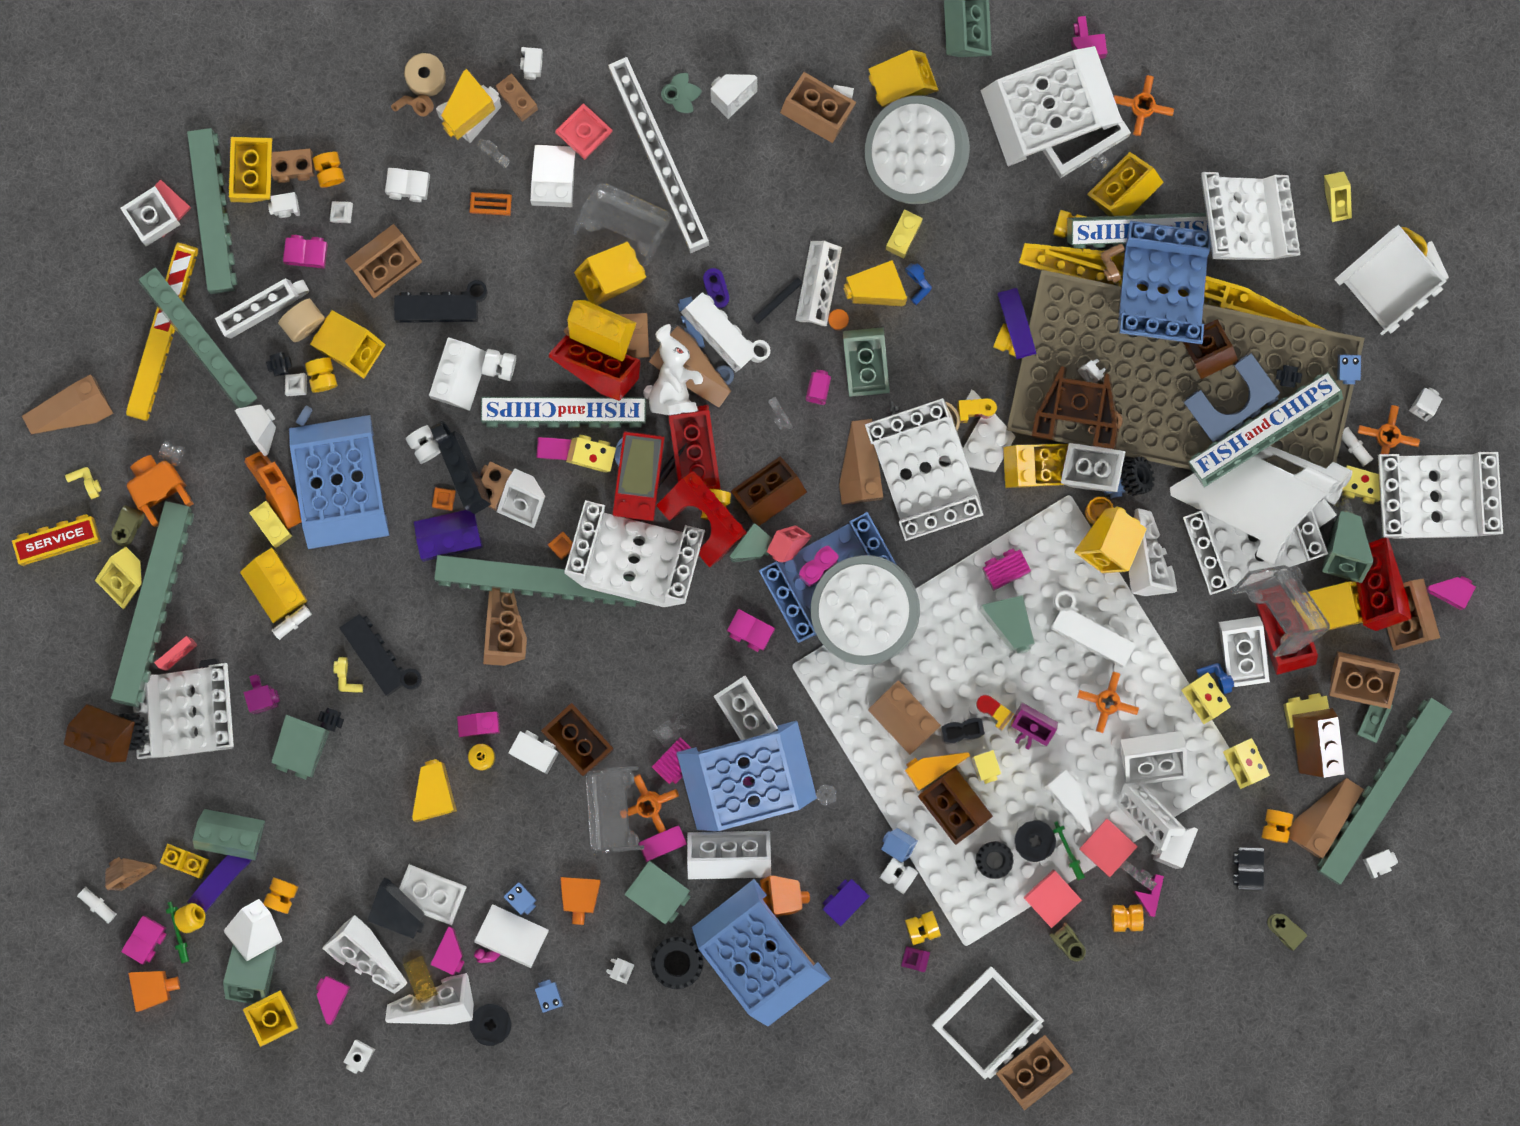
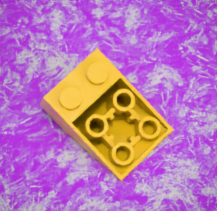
M1068 444L1013 445L1003 447L1005 488L1064 485L1061 483Z

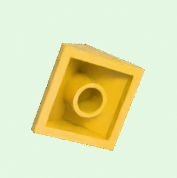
M281 990L243 1009L260 1047L298 1029L294 1012Z

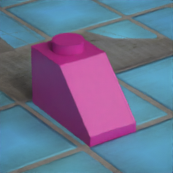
M1463 576L1426 587L1429 594L1460 610L1465 609L1476 586L1472 585L1471 580Z
M498 712L476 713L457 717L459 737L500 733Z
M448 927L430 965L455 975L456 972L460 973L465 962L462 961L463 953L455 930L452 927Z
M326 976L325 979H320L316 990H318L317 998L327 1024L332 1025L350 986L329 976Z

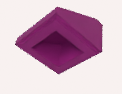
M906 946L901 966L925 972L930 952Z

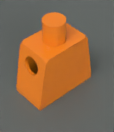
M768 876L760 880L761 888L767 895L762 900L776 917L794 914L802 910V904H808L810 901L809 892L800 890L798 880L777 876Z
M561 877L564 911L573 912L572 924L584 925L585 912L594 913L601 880Z
M165 971L128 973L136 1012L171 1000L169 991L180 989L179 978L167 979Z

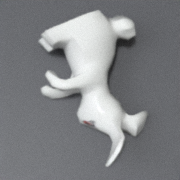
M666 324L656 332V340L660 342V356L664 363L654 386L647 385L643 392L644 398L649 401L650 411L653 413L673 415L698 411L696 403L689 400L686 382L692 379L695 384H701L703 377L698 371H690L683 367L684 363L690 358L689 350L670 336L671 326Z

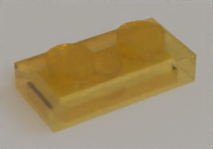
M423 956L403 964L418 1002L438 994Z

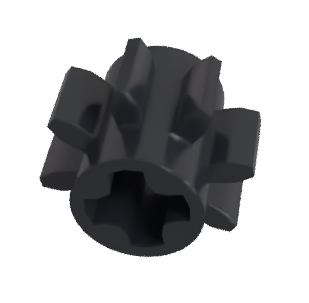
M283 352L269 356L270 361H266L269 373L273 372L274 376H282L289 373L288 368L292 367L289 356L285 357Z
M1283 365L1282 370L1277 369L1276 379L1280 380V386L1295 388L1296 383H1301L1302 373H1298V367Z
M327 708L325 712L320 711L317 719L322 722L320 727L335 732L336 727L341 728L344 719L340 718L342 712Z

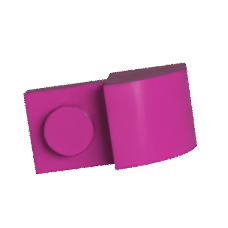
M1086 16L1078 17L1076 23L1073 24L1074 35L1078 36L1073 37L1071 40L1073 50L1095 46L1099 58H1106L1105 34L1088 36Z

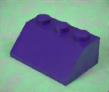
M468 510L414 522L416 541L420 558L423 562L437 559V555L450 556L483 548L476 515Z

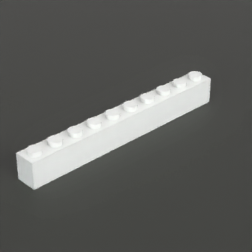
M625 57L609 64L611 76L690 253L709 246L706 233L628 58Z

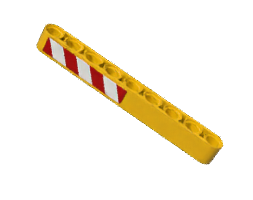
M178 242L175 246L165 280L182 302H184L183 295H186L190 282L189 276L193 272L196 261L194 258L198 255V248ZM158 307L126 412L127 416L144 421L149 419L150 414L148 412L152 410L156 396L154 392L157 393L161 379L160 373H163L167 359L165 355L169 352L173 339L171 335L175 332L174 327Z

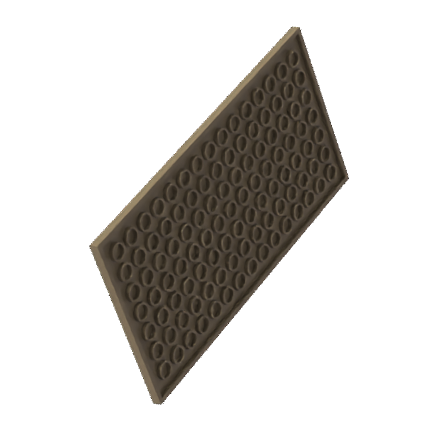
M1041 270L1029 323L1036 354L1024 357L1021 360L1007 431L1032 436L1035 415L1038 409H1040L1061 366L1067 368L1066 379L1085 381L1077 370L1089 361L1098 359L1099 362L1096 363L1099 370L1105 368L1106 370L1103 373L1104 377L1096 383L1104 384L1105 373L1111 376L1115 408L1123 418V424L1118 432L1116 450L1125 451V456L1133 458L1140 456L1144 457V460L1147 459L1148 461L1191 470L1188 461L1191 460L1192 456L1204 452L1214 442L1209 439L1182 401L1200 389L1216 411L1223 414H1233L1241 410L1248 400V387L1233 364L1201 379L1183 342L1119 333L1118 317L1121 286ZM1203 304L1202 324L1206 325L1218 319L1234 348L1238 361L1248 353H1252L1280 392L1276 402L1270 406L1265 404L1260 408L1261 412L1253 418L1247 417L1243 420L1244 423L1250 419L1254 420L1265 409L1273 408L1282 398L1290 397L1301 386H1307L1312 383L1318 375H1324L1327 372L1342 390L1343 399L1270 446L1325 469L1332 462L1336 463L1354 384H1343V380H1337L1338 355H1361L1365 338ZM1283 365L1298 367V373H1302L1301 383H1296L1295 388L1280 386V380L1276 379L1277 369L1282 370ZM1058 420L1055 441L1093 446L1095 433L1090 434L1088 432V428L1092 425ZM1274 454L1264 459V461L1293 475L1304 469Z

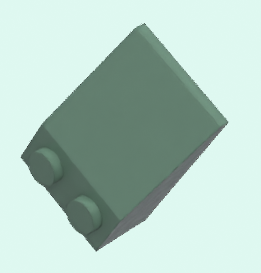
M884 327L843 331L849 397L890 393Z

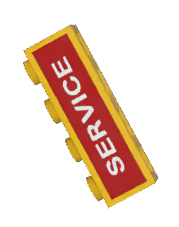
M87 514L76 517V521L70 523L62 521L56 524L57 527L51 529L42 527L37 529L35 534L23 533L17 535V539L12 540L18 564L24 566L101 542L95 519L91 516L88 517Z

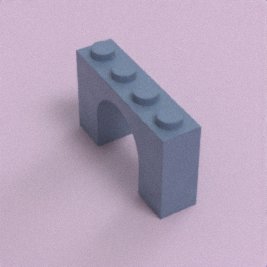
M1248 353L1233 364L1248 387V400L1241 410L1233 414H1223L1216 411L1200 389L1182 401L1212 442L1223 440L1226 438V432L1232 428L1237 430L1244 425V419L1249 416L1251 418L1255 417L1261 412L1260 408L1265 404L1270 406L1278 400L1277 396L1280 392L1252 353Z

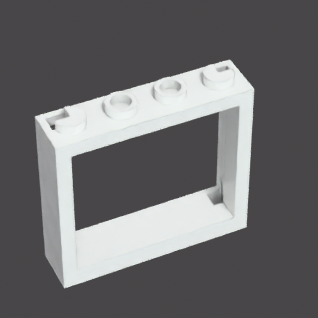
M1052 98L1046 99L1044 107L1047 108L1054 104L1055 100ZM1122 120L1123 123L1117 125L1119 131L1065 164L1061 163L1052 147L1042 151L1059 178H1062L1130 136L1131 132Z
M990 966L931 1025L984 1079L987 1077L991 1079L999 1071L997 1067L1002 1062L1006 1064L1013 1058L1012 1052L1017 1047L1022 1049L1028 1043L1026 1038L1031 1033L1035 1035L1043 1027L1041 1023L1044 1020ZM993 977L1034 1020L983 1069L943 1026Z

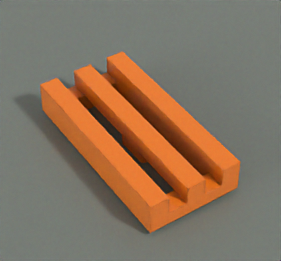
M471 192L470 213L511 216L512 195ZM475 198L507 199V203L475 201ZM474 205L507 208L506 210L474 208Z

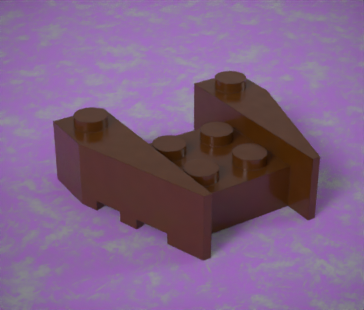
M1061 366L1040 409H1038L1035 415L1032 436L1055 441L1058 420L1096 426L1093 446L1116 450L1119 428L1111 376L1105 373L1104 384L1066 379L1067 368Z

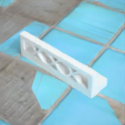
M826 241L810 242L796 321L812 322L820 326H827L842 247ZM829 249L834 250L833 259L831 260L828 257ZM828 268L830 274L829 278L826 280L824 277V272ZM824 288L826 295L825 298L822 300L820 293L821 290ZM819 308L822 312L821 320L816 319V313Z
M1124 783L1116 805L1160 850H1166L1171 836H1183L1186 829L1141 783ZM1127 796L1129 797V807L1125 804ZM1137 807L1140 809L1141 818L1137 815ZM1148 819L1151 820V824H1152V829H1151V830L1149 829V826H1148ZM1159 830L1164 833L1162 841L1160 840Z

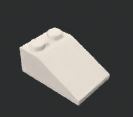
M535 145L530 199L532 205L573 206L575 151L571 147Z
M1069 443L1061 483L1073 488L1117 492L1125 451Z
M1260 616L1219 622L1227 676H1232L1234 687L1270 682L1264 627Z
M1065 769L1044 788L1083 833L1088 834L1092 829L1082 791L1077 782L1079 778L1072 770L1068 772Z

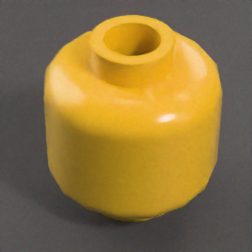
M483 743L476 744L469 750L468 761L474 769L484 771L493 766L495 752L489 745Z
M190 903L175 912V924L183 933H191L204 925L205 912L197 904Z

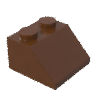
M1218 319L1204 325L1202 344L1183 342L1201 379L1238 362L1234 348Z

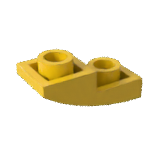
M167 844L160 863L202 879L209 859Z

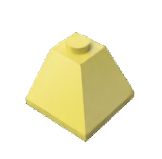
M127 547L111 556L95 579L122 609L129 604L142 585L140 560Z

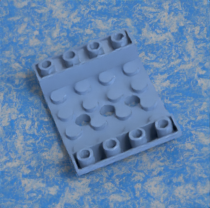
M1130 221L1123 262L1118 317L1119 333L1195 344L1203 343L1204 324H1202L1207 257L1211 247L1209 231ZM1144 284L1148 290L1140 291L1137 285ZM1165 287L1168 293L1161 294L1157 288ZM1178 290H1186L1188 292V296H1180L1178 294Z
M371 415L289 428L290 451L297 496L308 549L390 536L387 516L384 512L373 443L374 434ZM355 471L363 473V479L360 482L352 480V474ZM336 474H340L343 477L340 485L332 484V477ZM314 478L322 479V486L318 489L311 486Z
M868 512L804 547L792 560L786 562L776 561L759 570L798 643L817 635L811 619V601L817 584L808 587L799 578V573L807 562L814 560L815 555L821 548L829 545L839 555L837 563L854 556L871 555L887 559L896 564Z
M797 721L778 725V731L715 748L698 752L697 747L676 752L697 830L721 831L800 810L817 799ZM746 757L749 759V763L746 766L738 765V760ZM747 776L753 777L754 783L746 786L743 784V779ZM751 796L759 797V802L751 805L748 803V799Z
M753 879L694 925L692 930L698 949L745 1011L754 1019L769 1026L831 978L819 962L812 965L762 900L767 895L756 880ZM767 940H771L775 943V950H769L767 948ZM752 952L759 954L760 962H754L751 959ZM736 964L744 966V974H739L736 971Z

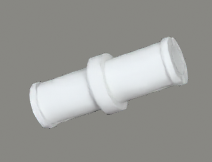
M1349 427L1345 428L1342 440L1348 446V451L1355 455L1363 467L1373 460V457L1370 456L1363 447V442L1356 438Z
M303 604L302 607L292 615H287L283 622L272 629L273 634L281 640L292 629L296 630L298 625L311 616L312 613Z
M87 887L77 895L78 898L91 908L90 911L96 912L106 923L109 924L117 915V913L103 903L104 900L102 898L99 899Z

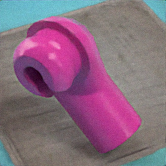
M478 949L474 953V957L477 958L476 961L479 963L494 962L501 955L492 950L484 952L483 949Z

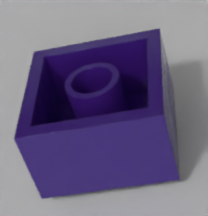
M845 879L836 888L839 892L834 897L830 894L822 903L825 906L822 910L840 927L870 897L852 879L849 881Z

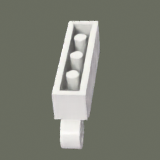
M285 278L218 316L215 320L223 335L231 339L293 304L296 300L308 294L309 289L304 280L292 284L290 280Z
M703 292L681 311L682 315L735 372L740 370L750 360L759 363L770 355V347L767 342L757 340L752 343L750 340H746L742 336L741 330L736 325L730 323L726 313L719 310L714 305L713 299ZM754 346L763 348V357L755 355Z
M1069 591L1060 592L1054 599L1055 608L1059 613L1050 629L1122 668L1125 667L1136 647V644L1132 643L1133 639L1125 634H1122V636L1114 633L1115 629L1106 624L1104 626L1097 624V619L1086 614L1084 617L1078 614L1079 610L1074 607L1076 603L1074 595ZM1066 595L1070 597L1072 603L1069 608L1060 607L1058 603L1060 596Z

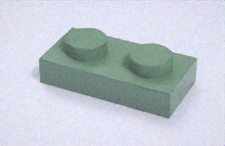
M1369 705L1356 735L1377 743L1391 709Z

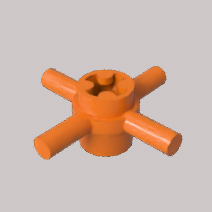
M1146 75L1143 92L1134 97V99L1114 95L1116 104L1131 107L1132 112L1137 116L1133 132L1135 136H1141L1145 118L1150 117L1154 112L1173 116L1174 108L1156 105L1154 97L1150 94L1154 77ZM1142 101H1146V106L1149 107V109H1140L1138 105H1140Z
M1391 405L1388 422L1379 429L1361 425L1358 427L1357 433L1376 437L1378 444L1382 447L1381 454H1389L1390 448L1395 447L1399 443L1419 446L1420 439L1401 435L1400 429L1395 425L1399 410L1398 406ZM1384 432H1392L1394 434L1391 442L1387 441V436H1383Z
M1112 672L1108 689L1098 695L1082 690L1078 692L1077 698L1094 702L1100 712L1096 732L1104 733L1108 716L1118 710L1134 715L1138 714L1139 707L1121 702L1120 697L1116 693L1120 673ZM1103 698H1112L1114 701L1113 705L1105 708L1106 704L1102 702Z
M640 774L634 776L633 779L641 795L637 800V805L620 811L622 818L624 819L638 813L645 818L651 817L658 833L666 831L658 812L662 808V803L679 797L678 791L674 789L659 795L654 791L647 790ZM649 800L652 805L648 804L646 806L644 802Z

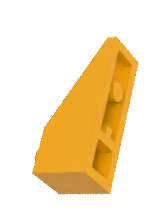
M966 752L922 758L919 761L915 758L906 764L908 768L905 770V773L916 789L920 791L967 759L970 754Z

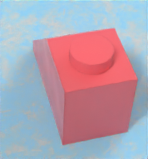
M796 525L778 530L767 552L778 562L792 560L810 540L811 535Z

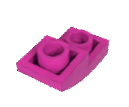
M538 437L536 458L567 460L571 440Z
M679 826L638 843L646 862L687 845Z

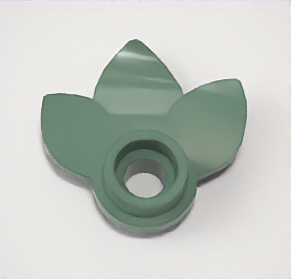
M688 73L675 75L671 83L665 85L661 91L663 101L667 104H672L675 110L681 113L693 112L691 102L697 99L702 92L696 85L688 83ZM669 91L675 92V96L672 98L668 97L667 94Z

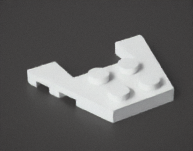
M971 390L966 400L981 399L975 391ZM996 414L988 419L981 417L963 447L969 468L995 473L1004 458L1003 447L1011 446L1016 436L1011 431H1007V426ZM947 455L939 458V462L951 463V459Z

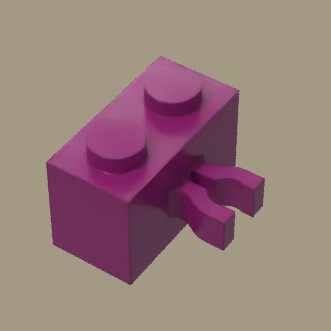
M258 674L249 676L253 690L243 692L249 712L258 714L278 708L277 702H280L278 691L268 685L262 686Z
M1022 702L1011 720V727L1022 732L1015 739V743L1019 744L1020 740L1024 739L1027 735L1026 749L1029 750L1031 747L1032 739L1048 746L1057 731L1058 722Z

